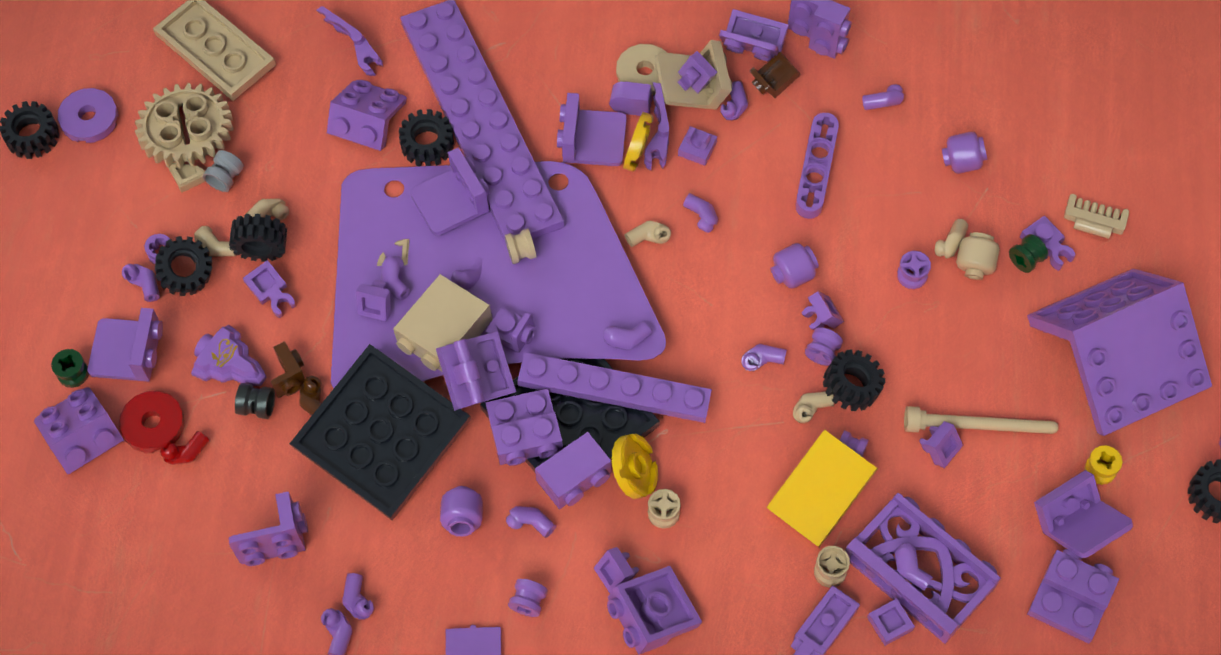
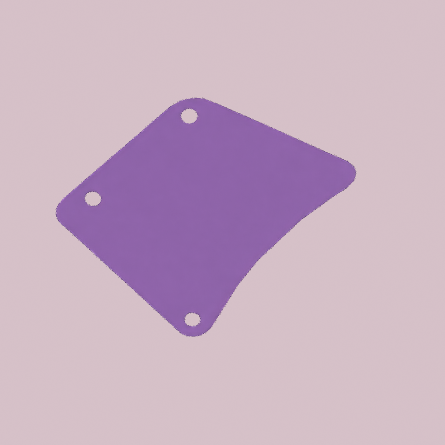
M554 161L535 162L564 220V227L532 239L537 258H522L516 264L511 262L506 243L490 210L439 236L432 233L414 203L410 190L412 187L450 170V165L357 170L347 176L341 184L331 384L333 389L369 344L421 381L442 376L443 372L438 369L436 371L429 369L422 363L421 358L415 354L408 355L404 353L396 344L397 340L393 328L439 274L451 281L455 270L463 272L464 270L472 269L478 257L483 258L481 276L478 282L466 291L490 305L492 319H494L500 307L523 317L525 312L532 314L536 330L529 344L525 343L519 353L502 345L508 364L522 363L524 352L557 359L648 360L654 359L664 351L666 339L594 187L581 170L569 164ZM554 174L565 175L569 181L567 187L559 191L552 189L548 183L550 177ZM394 180L401 182L404 185V191L400 196L389 197L385 194L384 188L387 183ZM409 239L408 264L401 267L402 271L399 272V279L411 290L408 297L400 301L390 292L391 314L387 321L357 314L356 290L362 283L372 286L375 280L381 281L382 266H377L380 255L384 252L386 258L398 256L402 259L403 246H398L394 243L399 240ZM642 321L652 331L651 335L631 350L612 347L603 338V332L609 326L632 330ZM488 325V326L485 328V330L480 334V336H481V335H485V331L487 330V328L489 327V325Z

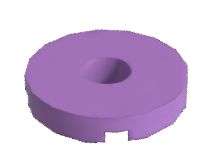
M95 88L80 89L71 93L62 101L58 109L57 120L63 133L71 140L94 143L104 139L114 130L118 109L113 98L105 91ZM86 112H95L92 119H81L82 115Z

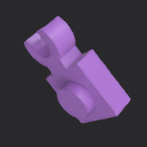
M1045 215L1021 232V239L1028 234H1033L1045 244L1048 249L1050 264L1058 271L1064 264L1058 256H1064L1069 262H1072L1076 255L1071 247L1061 244L1065 236Z
M268 260L243 277L244 283L262 305L268 300L271 301L272 311L277 317L281 318L283 316L278 308L281 302L289 303L292 308L296 307L293 297L288 293L281 292L287 287V284Z

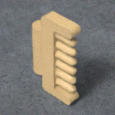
M1075 194L1070 195L1064 218L1075 222L1073 229L1107 239L1110 238L1111 232L1119 235L1123 234L1129 210L1124 209L1120 215V210L1115 209L1111 218L1112 207H1107L1104 216L1105 205L1101 204L1098 213H1096L1098 204L1096 202L1092 203L1091 210L1089 211L1091 202L1086 200L1083 209H1081L1083 199L1078 198L1074 207L1077 196Z

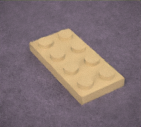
M187 0L153 28L155 35L232 101L276 66L275 59L205 0Z

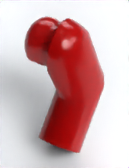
M197 431L186 445L176 446V444L168 442L161 447L160 453L164 457V461L171 465L191 463L210 440L206 435Z

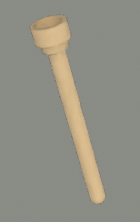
M906 406L904 413L905 432H919L920 429L925 430L926 427L931 426L939 427L944 421L953 424L955 428L1047 434H1054L1059 429L1055 421L927 414L926 410L912 406Z

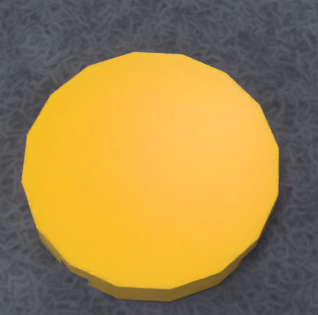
M642 112L630 142L623 169L632 172L636 170L638 164L633 163V161L636 162V159L642 156L651 130L649 129L650 125L646 123L651 124L653 122V115Z
M636 433L620 436L615 441L612 449L614 476L622 491L632 499L643 498L652 494L658 481V466L656 461L652 462L649 455L653 453L652 448L645 438Z

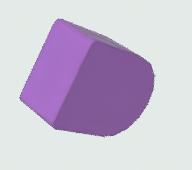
M633 82L615 83L612 87L609 101L610 107L616 112L641 116L642 112L649 114L652 102L651 85Z

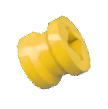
M1102 445L1096 447L1087 459L1084 469L1094 475L1096 484H1108L1114 480L1123 463L1122 456L1111 446ZM1101 459L1106 461L1107 463L1109 462V464L1101 462Z

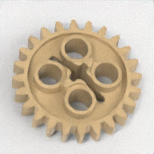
M187 83L185 89L182 90L178 84H175L173 92L163 88L164 95L162 97L154 93L155 102L145 101L144 104L147 110L138 111L140 119L135 120L137 126L135 133L141 149L145 150L148 158L153 156L157 164L164 160L168 168L173 162L177 163L179 169L182 168L184 162H188L191 167H194L195 160L197 159L203 164L206 163L205 156L207 154L215 157V148L225 149L223 140H230L229 131L234 129L231 122L233 117L228 102L223 101L220 93L215 95L211 87L204 92L202 84H199L195 90L192 89L190 83ZM183 106L186 117L185 123L190 138L188 145H186L179 113V107Z

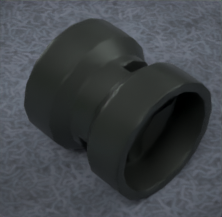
M241 383L235 397V413L244 416L251 413L256 414L258 418L269 419L274 407V389L270 387L257 389L252 384Z

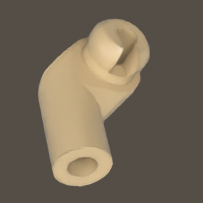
M261 199L246 214H250L252 217H255V214H260V217L268 215L283 220L288 216L289 208L285 206L286 203L281 199Z
M955 220L946 241L938 240L936 242L935 254L937 256H945L947 259L955 255L961 240L965 237L968 230V223L965 220Z
M646 221L624 234L631 247L644 240L663 244L670 239L671 230L664 224Z

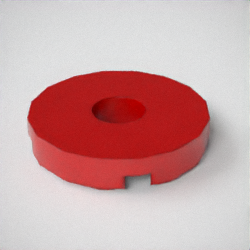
M146 391L134 396L125 404L120 414L119 428L123 438L133 449L144 453H154L153 451L160 450L165 443H175L180 438L184 429V414L178 401L170 394L161 391ZM151 416L160 417V422L156 427H144L147 418Z

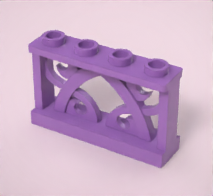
M900 493L893 497L865 529L846 546L845 550L850 558V564L893 600L897 598L904 610L944 644L950 640L960 626L996 588L1001 579L997 575L996 569L990 563L984 560L980 561L971 553V549L965 542L951 537L945 532V527L937 519L927 517L920 511V507L913 499L903 497ZM893 517H901L911 528L904 531L898 523L896 528L898 538L893 539L888 531V521ZM880 529L885 542L869 549L865 544ZM910 543L915 546L916 550L936 553L941 569L942 583L931 580L927 588L940 591V595L935 591H931L933 598L928 599L922 594V589L914 584H910L898 574L897 570L892 569L887 564L888 561L895 562L892 554L895 553L899 545ZM963 573H968L978 582L977 591L971 594H962L953 589L954 585L963 588L970 584L962 580L961 575ZM952 598L967 603L954 619H951L946 614Z

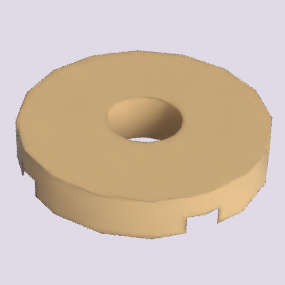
M638 44L629 47L620 55L617 61L616 76L618 82L651 85L652 95H655L653 82L659 83L655 57L659 52H667L652 44ZM642 67H648L653 72L649 75H641L637 71Z

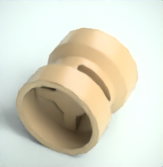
M827 546L819 552L814 567V576L822 586L831 588L833 585L837 587L844 582L850 566V558L847 552L838 546Z

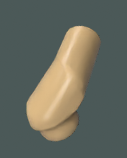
M201 226L195 232V243L197 240L202 242V247L208 248L209 256H236L233 253L234 250L231 251L229 248V241H219L212 233L213 230L210 227Z
M825 391L803 394L793 408L794 419L799 423H806L812 419L818 408L834 406L832 401L833 394L827 396Z

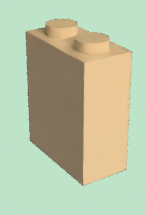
M439 274L393 330L397 340L396 344L404 353L408 355L413 353L421 358L422 363L433 371L438 369L442 372L436 349L462 339L467 340L480 336L493 319L489 304Z

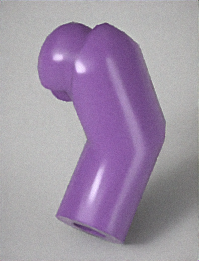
M740 81L732 82V91L730 92L732 100L727 101L726 106L724 104L721 105L720 112L726 120L738 119L748 107L743 83Z
M516 506L510 510V515L506 517V523L512 529H520L523 524H531L545 538L550 536L556 529V525L535 507Z

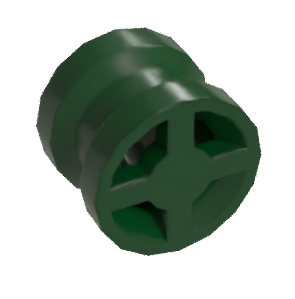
M1033 234L1026 235L1020 245H1014L1009 250L1011 261L1019 270L1025 273L1034 270L1036 263L1043 262L1049 255L1045 244Z
M74 349L61 350L52 359V370L62 385L70 388L78 387L88 378V366L78 351ZM71 363H74L73 366H70L69 368L65 367Z

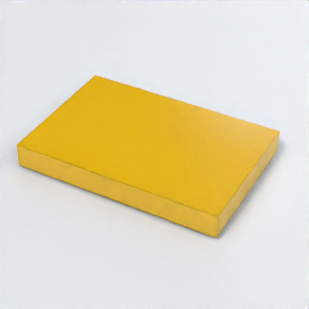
M824 429L766 508L820 548L878 468Z

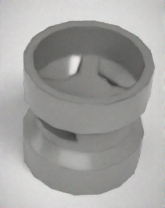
M219 150L213 158L214 164L204 172L203 179L216 190L228 192L233 185L234 176L240 174L244 165L232 153Z

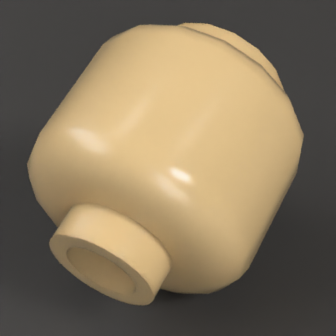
M979 232L970 233L969 237L963 238L960 242L956 264L959 269L965 271V277L982 280L984 275H990L995 272L1000 247L994 242V237Z

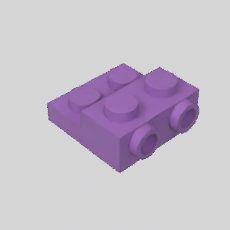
M791 0L788 29L800 36L809 37V48L816 53L835 59L838 53L841 55L844 53L849 38H846L852 25V22L848 20L850 8L832 0Z
M548 388L485 402L500 465H519L525 462L526 459L538 456L540 458H549L563 449L562 438Z
M1064 549L1063 552L1056 550L1027 615L1090 644L1102 615L1108 607L1119 578L1113 576V570L1106 565L1097 563L1093 567L1081 561V557L1068 549Z
M671 566L618 584L607 597L609 614L614 619L619 618L624 627L623 638L625 643L630 648L635 647L639 655L666 645L671 638L694 630L702 623Z

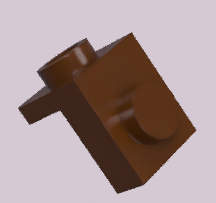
M781 52L777 56L775 55L759 71L754 67L750 70V73L755 77L752 81L753 85L763 95L768 92L774 98L801 75Z
M284 341L273 347L278 361L285 371L284 374L271 381L278 398L296 393L300 390L301 384L305 380L300 368L304 366V363L296 349L290 351Z

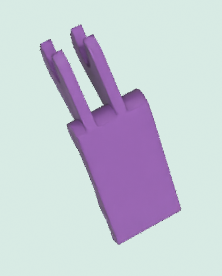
M324 6L318 8L316 11L326 17L323 19L325 22L333 25L337 32L348 35L353 40L358 65L365 74L376 76L369 64L375 62L383 67V61L365 37L356 28Z
M653 82V87L656 94L652 95L655 103L654 114L659 125L657 133L646 147L644 153V164L649 170H651L653 158L659 159L662 169L665 167L669 145V122L661 83Z

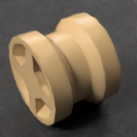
M528 228L523 229L517 235L511 233L504 235L512 264L519 263L522 258L526 257L529 259L537 258Z
M660 489L650 496L648 501V518L653 525L664 529L670 528L677 523L681 508L680 499L677 494L672 490Z

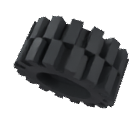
M27 101L22 102L23 107L21 108L17 104L13 105L14 111L10 112L7 110L4 113L7 119L1 117L0 120L2 125L0 126L1 136L9 150L13 154L16 153L17 157L20 158L25 155L26 159H32V154L34 153L37 158L42 157L40 152L43 150L49 153L51 151L49 145L55 147L57 144L55 138H59V128L50 110H47L43 104L39 106L35 101H32L31 106H29ZM29 124L40 125L36 133L30 136H19V132L23 127Z
M427 109V114H423L422 110H417L418 116L415 117L413 113L409 114V122L404 119L401 123L402 127H399L402 153L404 157L407 156V160L410 163L415 160L416 166H421L422 162H425L426 166H431L430 162L435 161L437 166L441 164L440 158L442 157L446 161L449 158L448 152L453 150L452 126L449 124V119L446 116L442 118V113L438 111L434 116L431 109ZM423 132H433L438 136L435 142L427 145L418 144L415 141L416 136Z
M245 214L244 217L238 216L236 220L232 221L229 248L231 251L234 250L233 253L235 255L241 254V258L251 257V261L261 259V262H265L267 258L271 261L276 260V257L281 258L285 253L286 225L280 223V220L277 218L271 220V216L268 215L265 218L260 217V214H255V217H252L250 214Z
M182 236L176 237V241L170 239L166 241L165 246L162 245L160 247L159 253L156 255L155 271L157 281L160 280L161 287L164 290L167 287L169 293L173 295L175 292H179L180 296H185L188 292H190V295L196 294V290L199 289L201 291L205 283H208L210 279L212 257L209 256L208 248L202 247V242L199 240L196 243L192 241L193 237L187 236V240H182ZM178 256H187L194 261L196 269L190 276L181 277L173 272L171 268L172 261Z
M852 349L846 350L845 354L843 351L838 353L823 376L825 378L823 387H828L825 391L827 396L833 394L832 401L835 404L841 401V408L846 409L848 405H851V411H857L859 407L861 411L865 410L868 406L870 407L883 390V385L885 384V378H882L885 374L883 369L877 370L880 365L879 362L876 360L872 363L870 361L872 356L867 354L865 357H862V351L859 350L854 355ZM844 374L857 377L864 387L852 384Z
M1216 460L1214 464L1212 461H1209L1204 467H1200L1189 484L1191 485L1187 494H1192L1188 499L1189 503H1196L1193 510L1196 513L1202 510L1204 515L1201 518L1205 520L1212 516V523H1219L1221 520V501L1215 499L1209 492V484L1211 482H1221V460Z

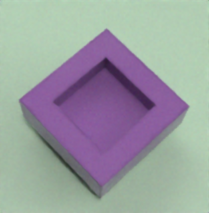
M897 598L872 611L867 616L884 646L910 633L915 628Z

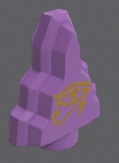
M230 325L222 327L214 336L205 334L195 347L194 355L198 358L194 363L191 374L201 380L215 379L222 383L235 380L240 384L246 383L252 384V386H261L267 378L259 362L249 356V348L241 341V334Z

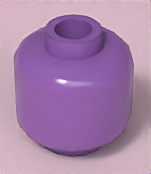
M975 132L950 136L947 139V148L942 149L945 166L951 165L953 171L957 174L982 168L983 161L988 160L983 137H978Z
M795 243L774 254V266L770 270L778 284L783 282L788 288L793 289L812 280L816 274L815 269L819 265L809 246L803 247L801 244Z
M458 486L447 491L442 496L440 522L442 527L449 531V533L461 537L468 536L481 526L483 500L481 495L475 490L466 486Z

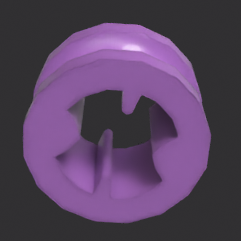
M154 234L146 240L144 245L145 252L152 263L155 264L157 255L154 250H158L159 245L165 246L166 241L170 240L168 236Z

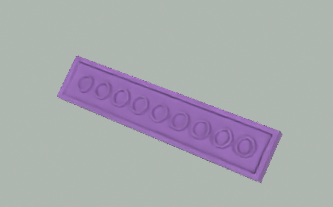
M447 0L400 17L401 25L444 115L449 119V124L452 126L453 134L464 157L469 156L476 168V173L474 174L478 180L483 178L489 188L490 195L487 196L488 207L504 241L505 234L517 235L527 228L532 239L563 228L564 220L455 0Z

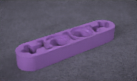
M820 113L812 121L796 199L797 213L807 219L817 217L823 208L839 128L837 118L830 113ZM823 124L828 125L826 138L820 137ZM821 147L828 152V155L818 158L811 151L814 148ZM816 172L822 176L823 180L819 183H812L806 176L809 173ZM809 192L815 193L812 207L806 206Z

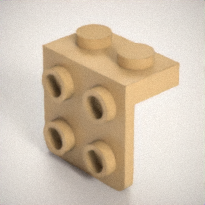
M710 40L700 53L717 71V74L699 93L692 87L685 91L678 84V81L682 78L678 71L691 55L659 52L656 55L655 63L664 103L674 106L714 110L720 106L732 91V81L728 75L726 55L723 52L721 41Z

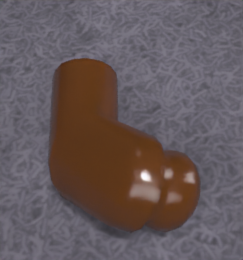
M315 376L305 378L300 387V406L311 416L322 404L320 402L321 382Z

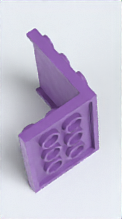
M1133 268L1027 315L1030 327L1070 341L1096 431L1102 436L1212 387L1183 282Z

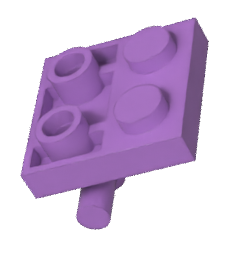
M498 331L467 340L462 339L436 349L454 411L516 392Z

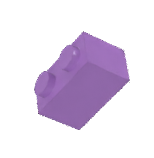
M586 432L536 467V481L560 510L565 505L572 506L584 496V492L592 486L599 487L604 484L610 477L611 460L592 436Z

